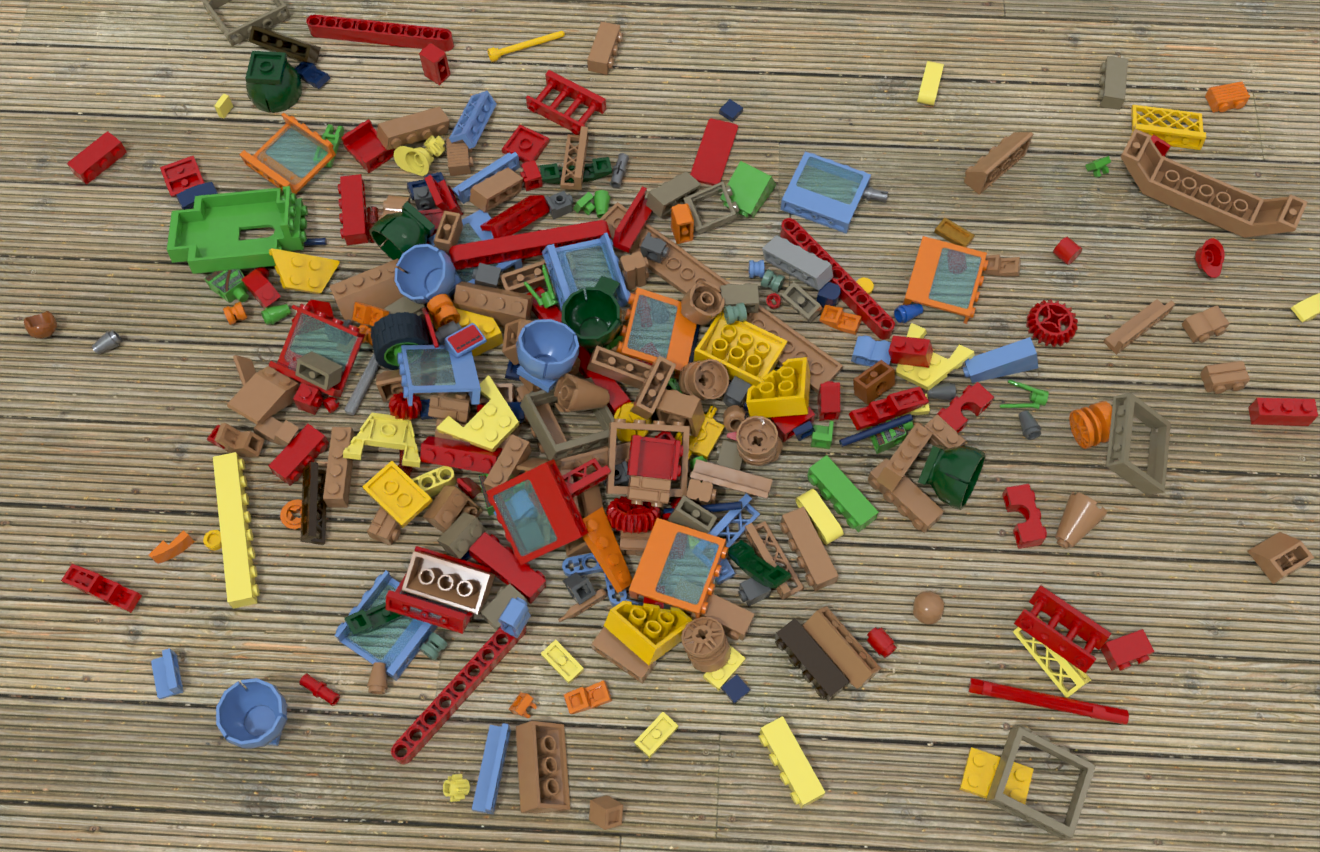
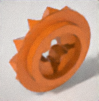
M292 500L283 506L280 519L287 528L293 530L301 528V518L296 517L294 519L291 512L298 513L300 511L301 515L302 500Z

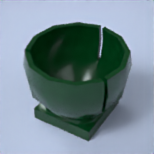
M251 52L245 77L247 95L251 102L259 110L268 113L286 111L294 106L302 95L301 78L295 68L287 62L286 52Z
M407 201L402 206L401 212L385 215L372 225L369 232L375 243L392 260L398 258L399 260L402 254L414 245L427 244L428 238L433 236L435 225Z
M585 287L587 300L584 296V290L581 288L570 294L562 305L561 323L566 324L576 333L579 346L584 348L590 355L597 345L605 348L620 335L622 324L620 305L613 294L600 287Z
M933 445L918 483L923 485L930 484L940 501L951 508L962 510L978 481L986 455L977 448L965 445L948 449L942 445Z

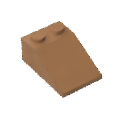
M267 366L251 377L227 403V407L258 425L294 402L293 398L297 392L298 383Z

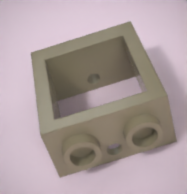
M723 181L683 198L685 204L689 205L694 220V227L699 235L739 218L737 214L739 212L736 201L733 202L731 199L733 195L730 185L726 186ZM723 192L731 213L703 225L695 203Z

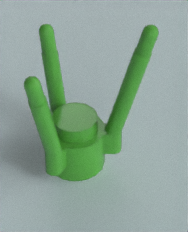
M542 265V271L548 291L541 294L542 298L537 295L526 281L524 285L537 300L539 306L544 305L546 309L559 302L553 291L546 265Z
M1008 380V383L1030 391L1029 400L1033 403L1001 404L1000 408L1039 409L1040 405H1046L1049 392Z

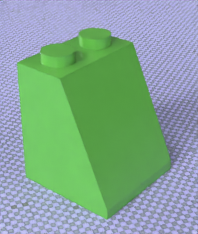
M742 161L739 162L727 186L730 185L733 192L731 196L732 201H736L738 205V213L746 218L748 216L755 217L776 187L772 176ZM723 193L720 199L723 202V206L729 209Z

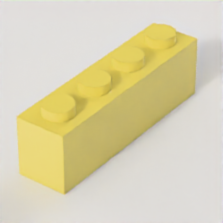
M782 716L761 727L760 735L758 736L763 747H768L771 753L769 758L772 764L779 767L781 771L779 776L783 784L790 787L792 791L790 796L794 804H799L802 809L824 797L826 792L784 717Z

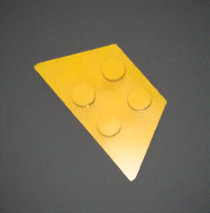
M273 248L269 250L270 256L272 255L276 264L274 267L280 276L283 289L321 294L340 263L338 260Z

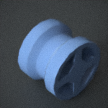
M749 260V278H754L755 276L763 278L764 260H759L758 262Z

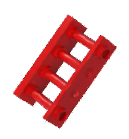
M548 70L545 74L546 87L537 98L534 99L528 95L526 96L527 108L531 112L570 130L575 135H580L581 126L585 127L584 124L595 111L601 114L606 111L605 98L551 70ZM552 89L561 92L550 106L542 103ZM566 97L574 99V102L564 114L556 110ZM580 104L588 106L589 108L578 121L570 117Z
M1040 585L1029 600V603L1034 605L1030 612L1024 609L1014 624L1086 673L1097 659L1091 655L1094 647L1100 650L1112 633ZM1040 611L1051 617L1048 624L1037 618ZM1058 623L1069 629L1066 636L1055 630ZM1076 635L1087 642L1084 649L1072 642Z

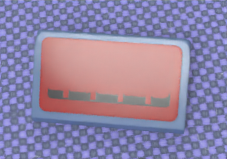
M471 323L444 339L445 350L459 358L487 342L478 327Z

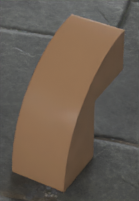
M269 417L258 425L256 424L254 433L272 443L286 446L292 440L299 427L287 420L281 423L275 418Z

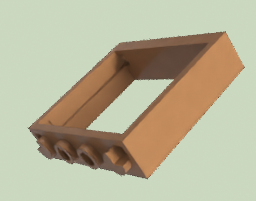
M614 419V422H610L607 466L611 473L606 480V494L627 495L628 487L614 486L617 429L682 432L683 455L681 457L680 489H670L669 497H683V495L686 497L690 426H684V422H673V425H665V421H653V424H646V420H634V423H626V419Z

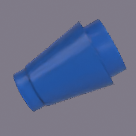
M921 304L899 305L894 310L895 319L899 323H906L923 313Z

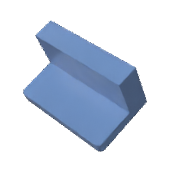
M170 648L162 651L163 657L151 661L157 697L159 699L184 692L177 654Z

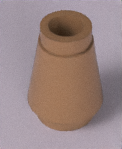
M373 663L367 684L369 693L385 694V689L388 688L385 663Z

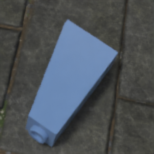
M1031 337L979 354L970 360L967 359L964 361L965 367H962L965 377H970L971 383L1037 369V352Z

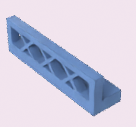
M488 91L471 96L449 137L451 143L463 139L469 149L476 146L497 105Z
M516 152L512 154L507 153L454 187V194L465 204L470 200V190L474 185L481 183L486 178L495 175L507 167L513 171L519 169L518 154Z
M746 493L739 500L742 502L743 508L740 510H730L708 534L717 537L726 536V547L729 548L745 531V526L752 523L760 515L749 504L752 498ZM744 508L753 515L751 519L741 518V511ZM738 523L739 531L729 532V524ZM701 540L692 553L710 569L719 546L714 543L713 546H709L711 542ZM705 549L714 550V558L711 561L702 554Z
M502 723V727L489 726L472 811L494 815L511 734L509 724Z

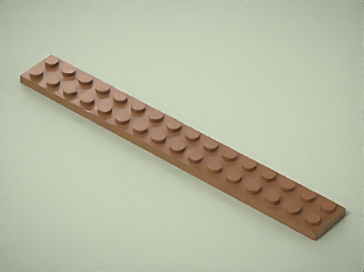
M618 202L599 219L607 221L612 242L615 230L628 210ZM647 223L628 253L631 255L638 251L641 252L640 246L647 233L650 232L651 237L660 238L666 242V247H669L670 251L661 263L647 259L648 269L685 295L695 284L704 281L715 284L719 289L720 285L730 284ZM759 305L758 313H747V322L788 341L777 362L781 367L783 366L782 363L787 359L807 357L811 373L810 388L815 392H819L820 383L832 381L842 370V364Z

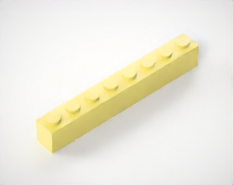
M236 452L214 456L213 465L227 602L234 609L257 604V596L260 595L259 587L255 584L257 569L255 565L253 566L255 551L251 547L253 533L249 529V523H251V515L247 511L249 497L245 493L247 480L243 476L245 462Z

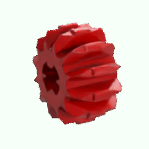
M402 392L393 394L389 401L390 415L395 416V419H402L403 421L408 419L411 421L412 418H417L422 410L420 397L415 396V393H413L412 406H408L407 398H403Z

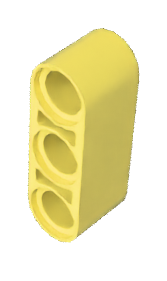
M927 61L917 102L934 106L944 64Z
M448 466L439 467L412 479L430 497L439 494L444 485L455 486L457 481L453 469ZM447 475H450V476H451V477H450L449 479H447V480H443V479H442L444 476H447ZM427 483H432L430 487H424Z
M812 488L795 498L799 508L804 506L819 538L825 545L844 535L840 524L816 490Z

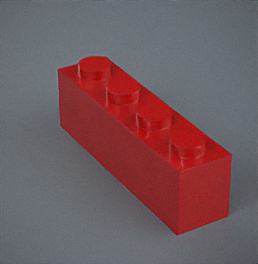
M362 175L341 176L340 184H338V192L341 195L338 201L339 207L342 209L339 218L340 223L343 224V228H340L341 238L345 239L347 246L369 243L365 184Z
M428 436L421 443L420 462L489 474L503 448H497L494 452H491L468 442Z
M484 532L469 548V554L482 566L490 568L491 573L495 574L504 584H511L527 599L528 603L532 604L546 588V577L540 571L531 569L528 562L521 565L515 558L514 551L508 546L503 547L499 539L493 534L489 536Z

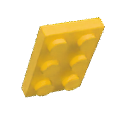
M393 461L389 462L362 486L363 490L402 528L432 502V498Z
M971 747L959 790L986 799L1001 757ZM1014 762L1003 794L1025 804L1034 769Z

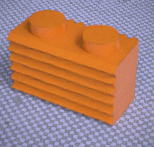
M1243 81L1210 87L1205 97L1214 113L1218 111L1225 112L1228 109L1234 108L1241 109L1246 105L1250 95Z
M686 203L673 206L671 208V229L676 243L681 244L694 240V220L689 205Z

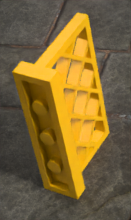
M1132 105L1131 107L1132 133L1137 129L1151 135V137L1154 134L1172 147L1201 150L1206 139V132L1203 131L1202 113ZM1136 111L1143 112L1145 115L1141 116ZM1154 114H1160L1162 117L1158 118ZM1171 116H1176L1179 118V120L1176 121ZM1149 117L1154 122L1150 123L1146 120V118ZM1189 118L1197 119V122L1193 123ZM1164 120H1167V121H1169L1171 124L1168 126V125H1167L1166 123H1164L1163 121H1164ZM1184 122L1188 125V127L1185 128L1180 123Z

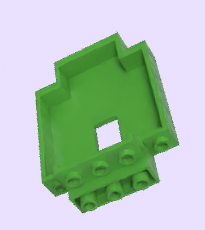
M290 186L283 187L284 195L281 188L195 196L193 209L172 211L167 252L172 263L187 261L193 274L276 266L272 255L270 256L269 254L271 248L284 251L304 250V242L307 241L305 229H307V220L305 216H308L307 206L303 205L302 198L296 199V195L292 193ZM265 227L275 229L274 234L267 238L240 240V230Z

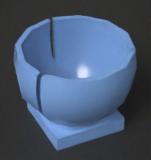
M430 244L414 245L402 254L396 266L408 273L395 268L394 281L400 293L409 300L422 305L427 304L430 299L439 294H447L451 298L455 293L456 284L463 281L455 273V267L445 251Z
M552 319L535 320L525 325L516 342V352L520 364L516 374L549 393L557 384L558 379L570 372L579 354V343L576 333L566 324Z
M254 678L241 680V683L238 681L224 691L216 706V725L228 743L244 749L279 745L281 732L287 723V704L285 698L275 685Z

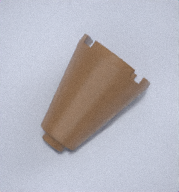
M568 373L558 379L554 391V397H557L558 400L555 406L558 411L564 413L604 408L610 401L607 389Z
M1072 492L1055 536L1058 540L1056 543L1065 549L1068 547L1073 548L1105 518L1107 514L1105 508L1102 506L1099 509L1096 506L1098 502L1079 492L1076 495Z

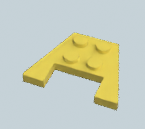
M911 323L907 337L923 339L927 332L926 329ZM959 344L949 359L933 352L929 368L898 364L896 375L926 390H930L945 379L948 373L960 368L964 361L972 359L975 354L973 350Z
M487 376L480 383V393L490 401L464 427L448 416L436 429L441 434L451 435L455 439H462L474 446L494 452L519 426V421L491 377Z
M380 413L370 414L361 426L360 432L357 436L353 437L351 444L343 451V458L361 460L364 445L404 450L403 466L420 468L421 461L411 421L408 419L404 421L402 419H395V416Z

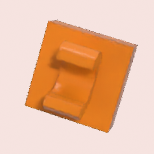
M520 692L508 710L515 715L530 718L531 716L526 712L527 707L530 706L532 709H536L537 706L532 703L534 698L527 693Z

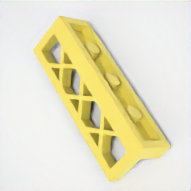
M1017 627L1013 631L1066 698L1091 681L1086 673L1047 646H1045L1046 656L1039 655L1036 652V643H1042L1034 637L1026 639L1020 632L1021 628ZM1050 660L1059 663L1060 673L1053 672L1050 669ZM1064 677L1071 678L1076 684L1070 691L1063 685Z

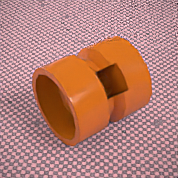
M447 294L436 295L427 303V308L434 317L438 327L454 321L455 324L460 321V314Z

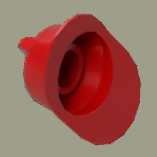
M1210 238L1205 241L1203 246L1197 249L1195 261L1198 268L1203 269L1211 278L1220 276L1225 257L1224 248L1217 239Z

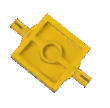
M710 406L698 436L689 435L688 460L692 454L708 459L722 435L725 426L713 419L717 411L716 407L713 409V406ZM678 432L675 440L681 441L680 445H682V433Z

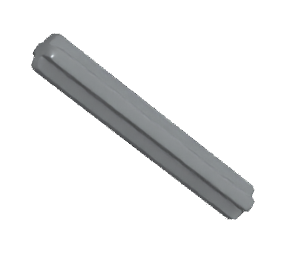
M374 353L344 409L349 415L356 413L380 366L375 359Z

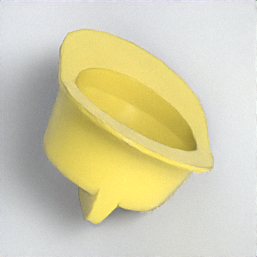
M400 146L394 151V160L401 169L420 176H424L429 172V167L434 161V157L430 156L429 152L422 147L410 148Z

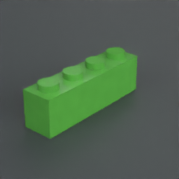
M827 455L809 468L807 474L809 482L813 486L816 485L823 498L829 500L833 504L835 511L846 518L850 528L855 529L859 533L876 520L879 513L877 509Z

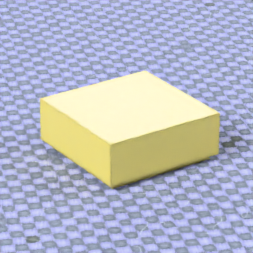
M223 94L214 107L219 117L224 119L233 108V104L229 95Z

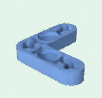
M593 553L569 557L562 563L563 572L568 577L575 572L580 576L604 572ZM594 559L597 564L594 568H588L585 565L586 561ZM579 561H582L583 570H580ZM570 563H573V566H577L574 567V571H570L568 568ZM604 573L609 601L615 607L620 602L626 601V588L619 592V595L624 597H621V601H617L614 598L615 589Z

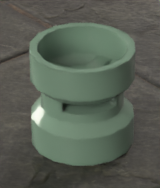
M768 269L763 276L761 286L764 288L769 287L773 292L778 293L783 286L785 277L776 275Z
M743 302L737 303L736 306H724V317L728 325L733 324L737 320L740 322L747 320V312Z
M432 632L428 637V641L423 643L419 649L427 657L436 661L439 657V652L444 650L448 643Z

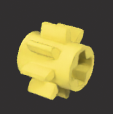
M432 135L425 141V149L429 152L430 156L434 154L438 157L445 150L443 146L445 141L439 135L436 138Z
M462 774L448 776V780H445L443 784V793L446 797L450 796V802L465 799V795H468L470 791L469 781L462 779Z

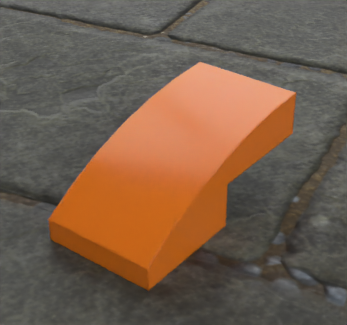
M355 302L352 320L374 326L380 318L389 315V311Z
M825 304L819 320L832 328L856 335L862 318L859 315L845 313L843 308Z
M183 530L169 545L163 540L149 556L159 564L176 557L195 541Z
M604 680L589 687H580L563 694L570 714L583 712L612 701L607 683Z

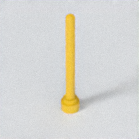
M558 31L501 49L492 47L487 49L490 61L494 62L501 58L502 55L565 36L564 31Z

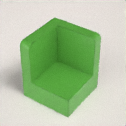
M830 421L829 426L813 425L815 432H813L811 438V447L830 449L834 421Z

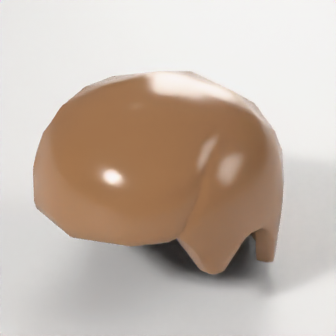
M931 591L919 593L913 603L914 617L925 624H934L941 619L944 612V601L937 593Z

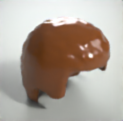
M49 311L24 319L26 331L36 339L50 337L57 328L56 319Z

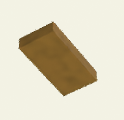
M945 217L934 231V233L952 244L968 247L975 237L974 234Z

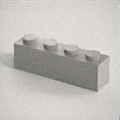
M776 235L762 248L766 262L818 291L833 278L832 266L828 261L822 260L815 254L803 250L800 246L790 243L785 238Z

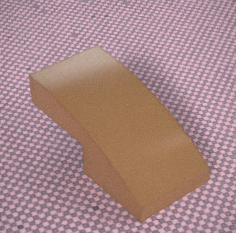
M1000 254L986 255L985 260H988L986 271H982L983 274L994 276L1020 275V257L1001 258Z

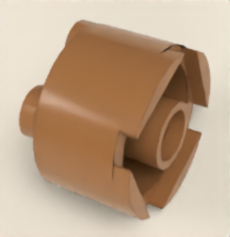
M707 281L695 284L682 298L681 314L691 322L702 326L711 322L724 307L725 301L724 297L722 298L720 294V289L715 284Z

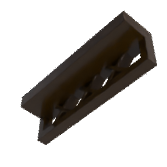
M310 462L303 468L300 542L324 545L326 540V503L323 500L326 470L318 469V463ZM318 475L321 476V483H320L319 485H318ZM318 494L321 497V501L319 503H317ZM317 512L320 514L319 521H317ZM316 530L320 533L319 539L315 538Z

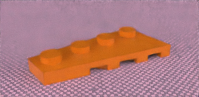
M601 507L583 518L589 532L583 536V539L612 586L619 593L631 585L633 579L604 509Z

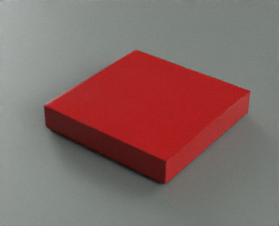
M519 125L503 146L502 153L512 154L516 152L519 161L523 163L536 161L550 140L540 133Z

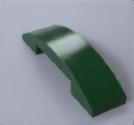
M610 158L592 159V163L585 164L583 183L611 174ZM557 163L540 165L542 182L560 184L563 167H558ZM572 165V166L568 167L567 169H569L570 171H573V170H575V166ZM569 178L565 183H574V180Z
M742 540L728 549L727 554L748 576L766 587L777 588L792 577L789 572L779 565L773 567L757 556L753 547Z
M404 592L407 595L428 601L427 598ZM386 602L367 611L362 609L345 617L344 620L353 636H358L385 627L405 616L386 610Z

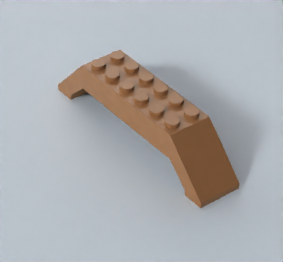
M1137 129L1133 131L1121 155V159L1142 194L1243 238L1295 231L1308 203L1291 194L1289 197L1262 199L1168 159L1160 154L1151 140V135Z

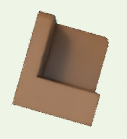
M607 795L590 800L589 820L604 830L622 825L623 804Z

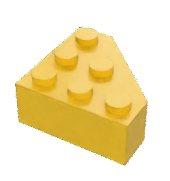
M457 309L461 317L459 321L461 327L464 328L474 323L487 340V342L471 350L473 357L503 344L502 333L494 318ZM428 312L434 332L438 331L437 328L439 327L437 326L434 317L431 315L430 312ZM445 350L448 358L450 359L449 352Z
M807 357L787 359L782 363L783 366L777 371L773 370L764 376L760 384L757 386L752 385L748 388L746 404L750 417L763 416L768 418L808 414L811 373Z
M622 601L610 609L604 627L649 666L682 641V632L692 619L679 608L671 607L668 610L660 609L659 605L643 603V606L632 605L631 601Z

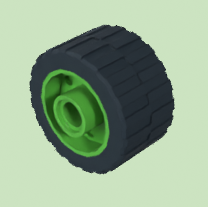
M397 312L389 314L376 321L371 328L375 359L380 366L386 369L399 370L397 353H401V345H431L426 321L414 313ZM406 351L409 367L424 363L430 357L432 351Z

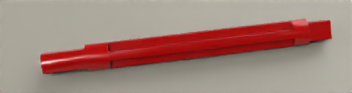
M974 678L970 679L968 686L970 693L1127 725L1129 720L1128 710Z

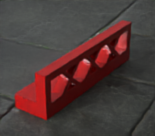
M641 187L616 228L613 247L629 253L653 213L646 206L647 199H645L647 188Z
M530 195L483 223L480 227L482 231H491L494 238L511 236L550 211L544 195Z
M594 458L564 474L562 477L564 481L567 479L565 483L572 498L606 480L611 470L607 465L601 467ZM593 465L596 471L590 475L586 474L587 468ZM572 476L582 477L581 480L573 484L569 483ZM533 491L529 494V497L540 514L544 515L545 511L536 497V492Z

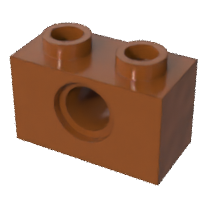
M882 360L878 361L853 379L854 395L868 405L895 385L894 368Z

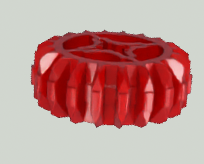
M1051 299L1048 302L1043 300L1040 304H1035L1034 308L1030 309L1026 320V327L1029 328L1028 334H1033L1032 339H1039L1038 344L1044 342L1045 347L1049 344L1053 348L1057 344L1060 347L1064 343L1067 344L1075 336V332L1078 329V319H1075L1076 313H1071L1072 307L1066 308V303L1061 305L1059 300L1053 303ZM1042 315L1043 321L1039 322L1038 317ZM1061 325H1065L1064 331H1061Z
M627 496L615 498L614 501L610 502L607 509L609 524L612 528H616V531H623V533H647L648 530L651 531L653 529L656 519H660L659 507L651 506V502L643 501V505L631 504V500H628Z

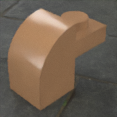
M221 423L214 441L224 446V450L229 453L236 452L238 456L250 458L259 456L265 439L252 431L240 432L227 423Z

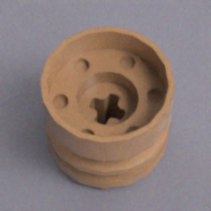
M713 359L688 363L679 374L681 392L685 395H695L700 400H712L721 397L729 385L727 369L722 363Z
M752 416L740 423L737 429L736 440L737 450L742 460L752 466H762L772 461L778 450V431L774 423L763 416Z
M700 617L686 625L682 632L681 640L693 667L701 672H714L725 666L730 659L731 648L724 629L718 620L711 617Z

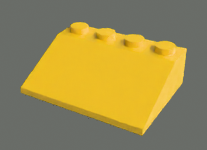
M722 310L696 347L694 361L717 360L727 369L729 380L732 381L736 376L751 384V386H757L763 381L762 378L774 370L788 341L747 321L740 322L737 320L733 324L728 325L724 317V310Z

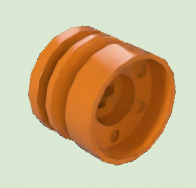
M1100 401L1091 404L1089 408L1082 407L1070 413L1069 421L1072 434L1078 445L1083 449L1097 446L1100 442H1109L1112 406L1107 401Z

